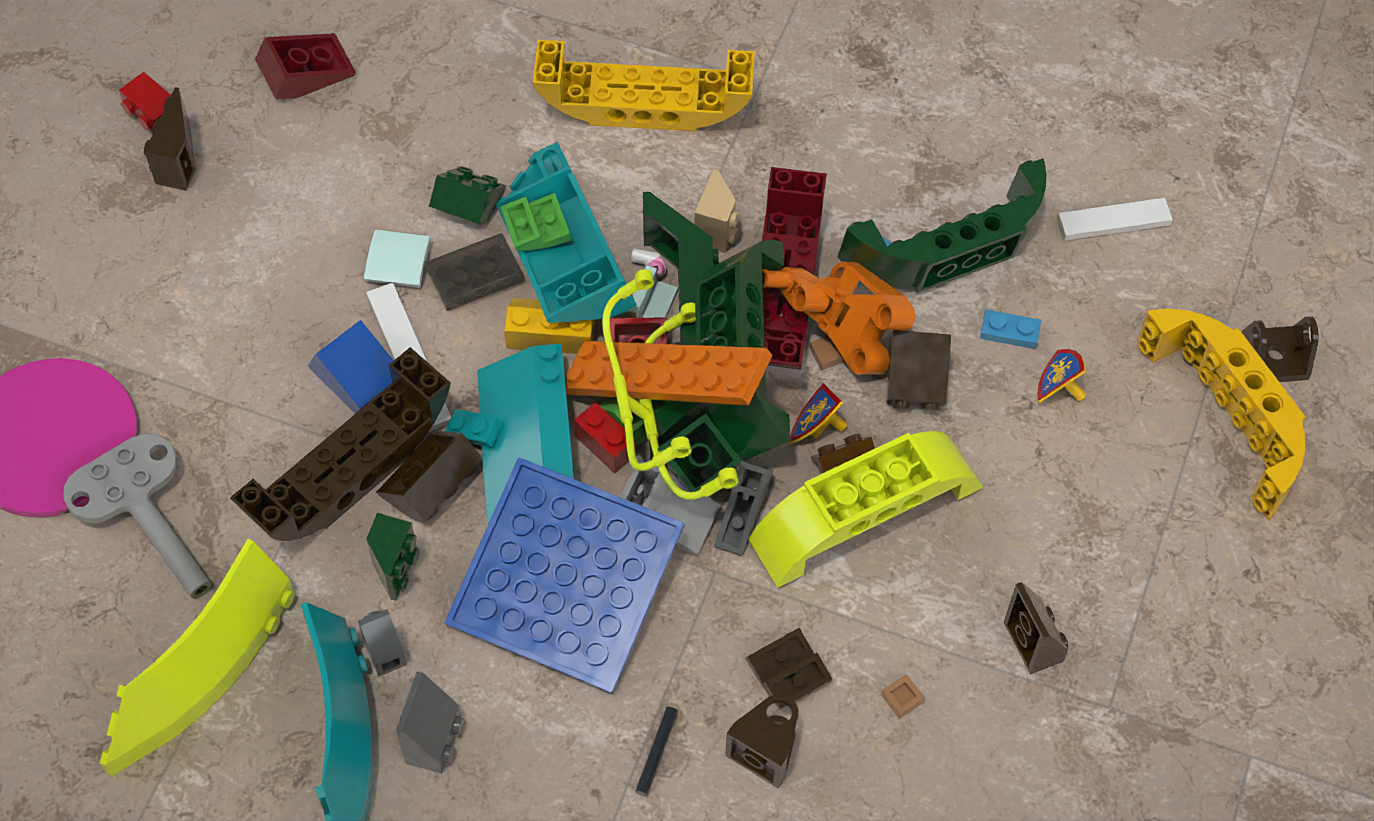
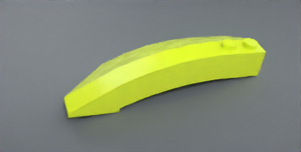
M247 539L216 593L180 638L126 686L119 684L116 696L121 698L119 711L115 710L112 712L107 735L112 737L108 750L102 752L100 764L107 775L114 776L177 737L200 718L227 692L249 666L268 636L274 634L280 623L279 617L284 608L290 607L295 593L290 578L253 540Z

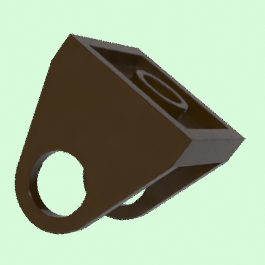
M1313 316L1304 317L1293 326L1265 328L1263 321L1257 320L1242 330V334L1279 382L1309 380L1319 340L1318 326ZM1309 327L1311 331V341L1309 338ZM1277 351L1283 358L1274 359L1268 352Z
M771 695L734 722L726 735L725 756L776 788H779L785 779L795 741V728L799 713L795 701L787 695ZM781 702L789 706L792 715L790 719L779 715L768 717L767 709L773 703Z

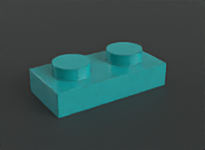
M455 409L445 432L462 433L471 444L493 447L504 421L498 416Z

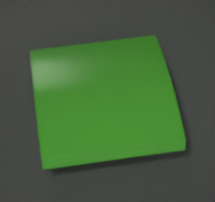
M555 193L530 203L527 197H523L501 206L516 251L542 249L573 240Z

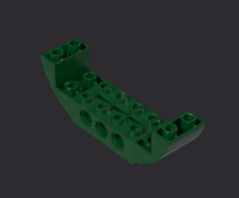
M1043 158L1036 161L1028 160L1018 167L1006 195L1009 203L993 205L985 212L979 214H968L960 221L954 223L946 222L929 232L921 231L914 235L913 238L904 241L896 240L888 247L872 219L865 222H854L846 229L837 257L843 262L859 263L894 288L915 289L916 293L1014 258L1043 200L1047 178L1045 160Z
M776 240L761 241L712 266L703 275L702 280L695 283L696 345L764 348L762 269L775 271L784 266L783 242ZM765 372L749 405L706 403L720 433L744 461L790 441L789 414L766 401Z

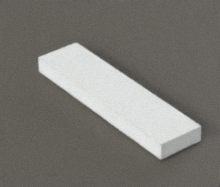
M1165 198L1061 212L1057 218L1064 241L1170 226L1173 221Z

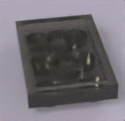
M502 233L424 262L425 269L446 311L525 281L524 274Z

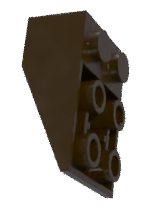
M175 87L171 97H167L161 118H158L155 122L154 133L151 139L145 143L144 155L147 158L149 170L152 173L155 184L186 191L196 171L189 119L180 90Z

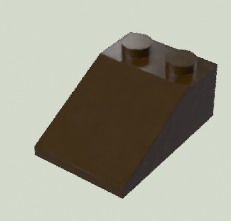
M1020 582L1015 585L1003 623L1031 675L1062 663L1069 645L1065 635L1062 632H1058L1050 607H1045L1042 599Z

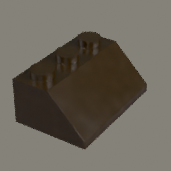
M433 431L376 493L410 519L426 521L436 515L439 510L438 507L445 499L452 497L457 492V486L476 471L478 463L483 458L462 433Z

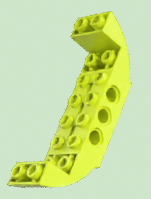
M938 431L919 432L911 435L907 433L804 482L802 487L781 501L761 520L748 541L776 587L779 588L804 576L806 559L948 490H951L957 500L982 489L983 485L949 435Z

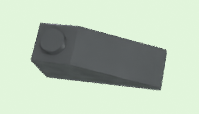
M746 461L741 462L737 473L738 484L732 489L716 538L715 547L743 556L748 539L765 500L774 470Z

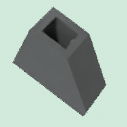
M388 609L381 612L373 611L358 621L365 647L378 677L407 665L404 651Z

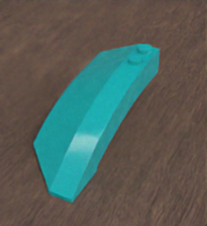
M557 141L532 154L528 160L530 166L525 172H519L509 186L512 191L508 196L501 197L496 206L507 227L501 206L523 197H527L530 203L550 194H556L573 240L547 248L517 252L548 323L603 319L606 304L618 292V289L627 283ZM633 295L628 296L626 299H620L614 305L610 318L623 314L637 306Z
M562 344L532 346L477 370L480 413L498 416L504 421L493 447L482 446L487 524H489L518 457L574 479Z
M305 602L301 604L318 659L326 718L321 785L315 787L316 793L323 808L326 821H366L371 804L374 775L372 714L363 673L368 672L363 654L357 655L354 646L360 645L355 628L348 629L345 618Z

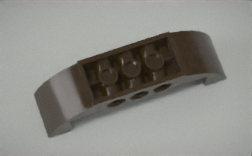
M409 347L388 365L392 383L268 488L264 489L256 480L252 479L231 496L230 499L263 531L278 541L297 540L311 535L322 528L327 529L404 463L413 453L439 416L447 399L451 382Z

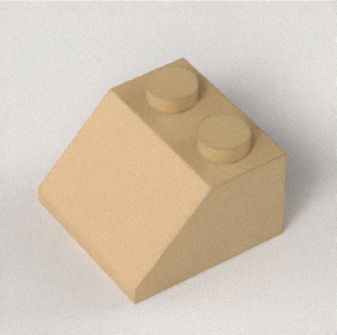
M713 169L696 208L694 224L712 237L713 248H718V251L726 253L729 243L734 244L738 234V228L735 226L738 221L739 212L735 211L736 199L719 170Z

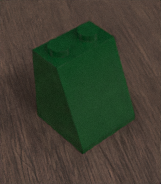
M707 414L701 416L657 449L659 452L671 446V441L677 437H687L689 439L691 453L684 458L676 457L667 462L689 492L700 490L701 486L717 478L719 471L722 469H736L742 462Z

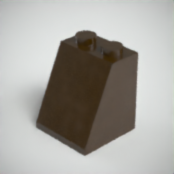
M892 331L889 340L890 362L887 375L886 402H892V407L910 408V404H921L922 410L938 411L939 406L946 404L951 334Z

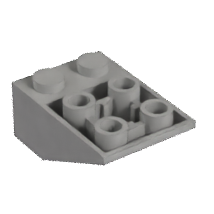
M640 459L638 460L639 463H646ZM657 466L646 471L634 469L620 496L623 499L684 522L685 527L676 548L698 556L721 507L720 504L705 496L695 500H686L678 497L666 485ZM668 471L674 483L683 491L689 492L681 480Z

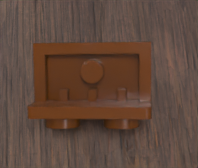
M858 433L844 438L845 444L837 447L834 446V443L822 446L817 449L818 454L811 456L812 462H817L819 471L823 474L875 449L872 437H861V434Z

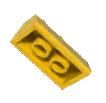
M513 297L508 305L504 330L506 349L525 350L532 346L562 344V353L578 354L584 341H593L596 319L548 323L538 299Z

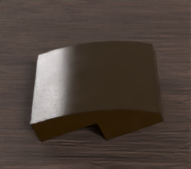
M800 627L745 658L769 696L783 694L796 701L832 680L818 652L814 654ZM781 702L774 703L779 710L787 706Z

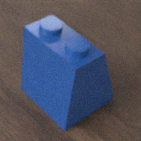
M360 320L317 352L308 364V367L356 414L392 383L388 365L394 360L362 320Z

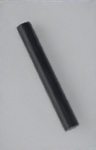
M666 707L635 790V793L640 796H647L678 713V710L673 707Z

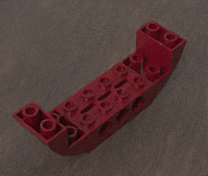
M771 167L762 241L776 240L783 242L784 266L775 271H781L785 267L802 268L814 275L827 173ZM763 288L764 348H767L772 354L768 366L801 370L809 316L803 311H795L779 288Z

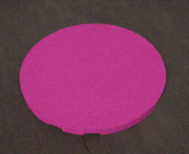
M53 358L18 366L0 376L1 510L28 517L57 516L61 514L60 512L68 511L63 498V492L69 476L126 440L138 436V420L133 403L121 383L111 374L87 362ZM80 496L75 499L73 505L84 507L88 504L89 498Z

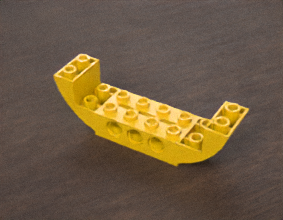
M537 39L532 84L539 95L550 105L569 116L589 122V126L696 131L697 128L719 123L737 114L752 98L755 51L728 50L726 70L566 61L565 41Z
M1158 309L1147 311L1137 339L1140 351L1147 355L1153 363L1180 349L1182 350L1185 360L1192 363L1198 371L1200 380L1205 385H1208L1215 394L1217 403L1229 413L1234 426L1237 429H1241L1247 437L1252 450L1258 452L1264 460L1267 469L1264 471L1251 498L1255 508L1260 513H1263L1268 521L1271 520L1281 508L1302 467L1305 455L1303 423L1306 416L1239 328L1233 330L1216 319L1188 310Z

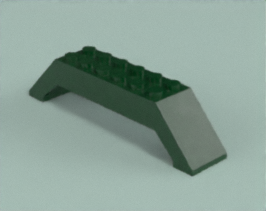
M643 192L644 246H651L678 269L679 312H681V307L684 304L695 303V283L702 280L703 275L709 268L719 263L718 248H713L712 237L651 192ZM696 321L692 323L685 322L680 325L681 345H696ZM668 401L660 410L654 413L659 435L657 438L659 447L704 414H707L710 420H712L706 403ZM649 440L650 460H652L654 455Z

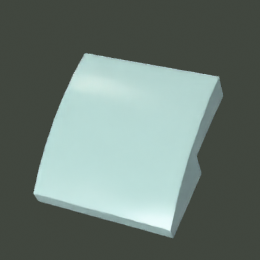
M375 230L364 273L365 282L393 283L398 286L421 288L424 264H427L431 237Z

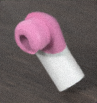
M633 249L631 262L657 268V278L665 275L666 265L658 253Z

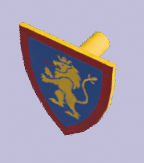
M1059 349L1050 359L1038 384L1037 395L1039 403L1063 387L1077 401L1085 398L1086 393L1075 382L1076 378L1086 372L1084 358L1077 351Z
M824 383L813 394L799 414L792 428L789 444L798 442L809 435L817 439L829 424L839 432H842L847 427V423L835 413L843 402Z

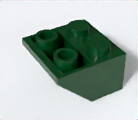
M457 166L455 169L436 175L429 207L481 224L490 219L496 204L505 191L506 185L498 183L496 177L490 175H482L481 177L473 174V170L470 168Z
M377 513L366 540L373 566L390 599L396 601L400 591L404 592L409 581V574L407 573L410 566H414L419 557L420 549L416 545L417 535H414L412 522Z

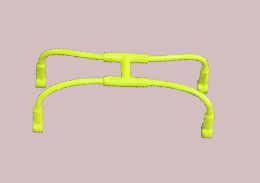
M643 269L636 272L635 279L619 288L618 292L610 298L605 306L602 319L605 344L614 372L613 381L621 422L625 426L628 459L631 466L637 471H646L657 466L666 485L680 498L695 500L704 496L708 497L722 488L735 487L738 484L736 470L734 468L722 469L719 471L717 478L701 486L700 490L696 492H686L680 489L670 477L665 464L676 457L684 458L691 453L689 439L687 437L674 438L671 441L670 447L661 452L657 450L659 448L657 440L659 435L651 399H639L638 402L628 395L625 377L621 373L610 331V315L614 305L620 299H626L638 290H648L654 285L652 272ZM695 303L684 304L681 307V312L665 321L664 325L653 332L645 343L653 344L665 332H670L685 322H695ZM632 412L643 419L647 439L651 443L654 456L652 460L646 463H639L636 459Z

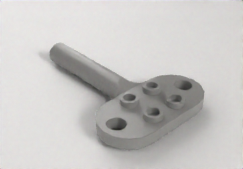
M140 434L132 437L79 468L69 476L64 486L63 498L69 513L77 520L86 523H101L122 512L131 513L191 598L200 597L210 589L211 582L151 500L152 494L170 482L177 470L176 454L172 445L166 439L154 434ZM157 450L167 452V456L162 460L151 458L152 454ZM85 496L89 498V502L84 507H76L73 505L75 499Z

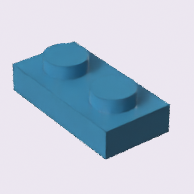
M985 309L980 339L1036 349L1041 320Z

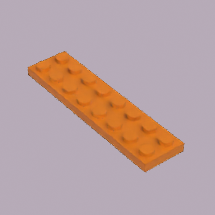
M583 342L565 377L566 394L616 397L613 381L614 372L605 342ZM613 342L621 373L625 377L628 395L636 399L749 405L772 357L767 348Z

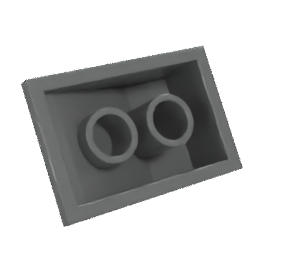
M417 671L396 731L406 764L442 774L444 765H449L454 753L452 742L454 736H459L462 731L464 717H461L459 705L424 673Z

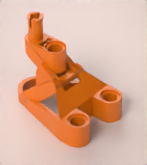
M841 261L833 267L829 277H822L821 279L802 268L785 267L781 271L762 269L763 288H779L795 311H803L818 323V327L828 334L847 365L855 374H885L889 367L890 358L888 351L880 341L886 330L907 331L913 326L915 321V310L905 295L855 262ZM859 281H861L875 295L852 294Z

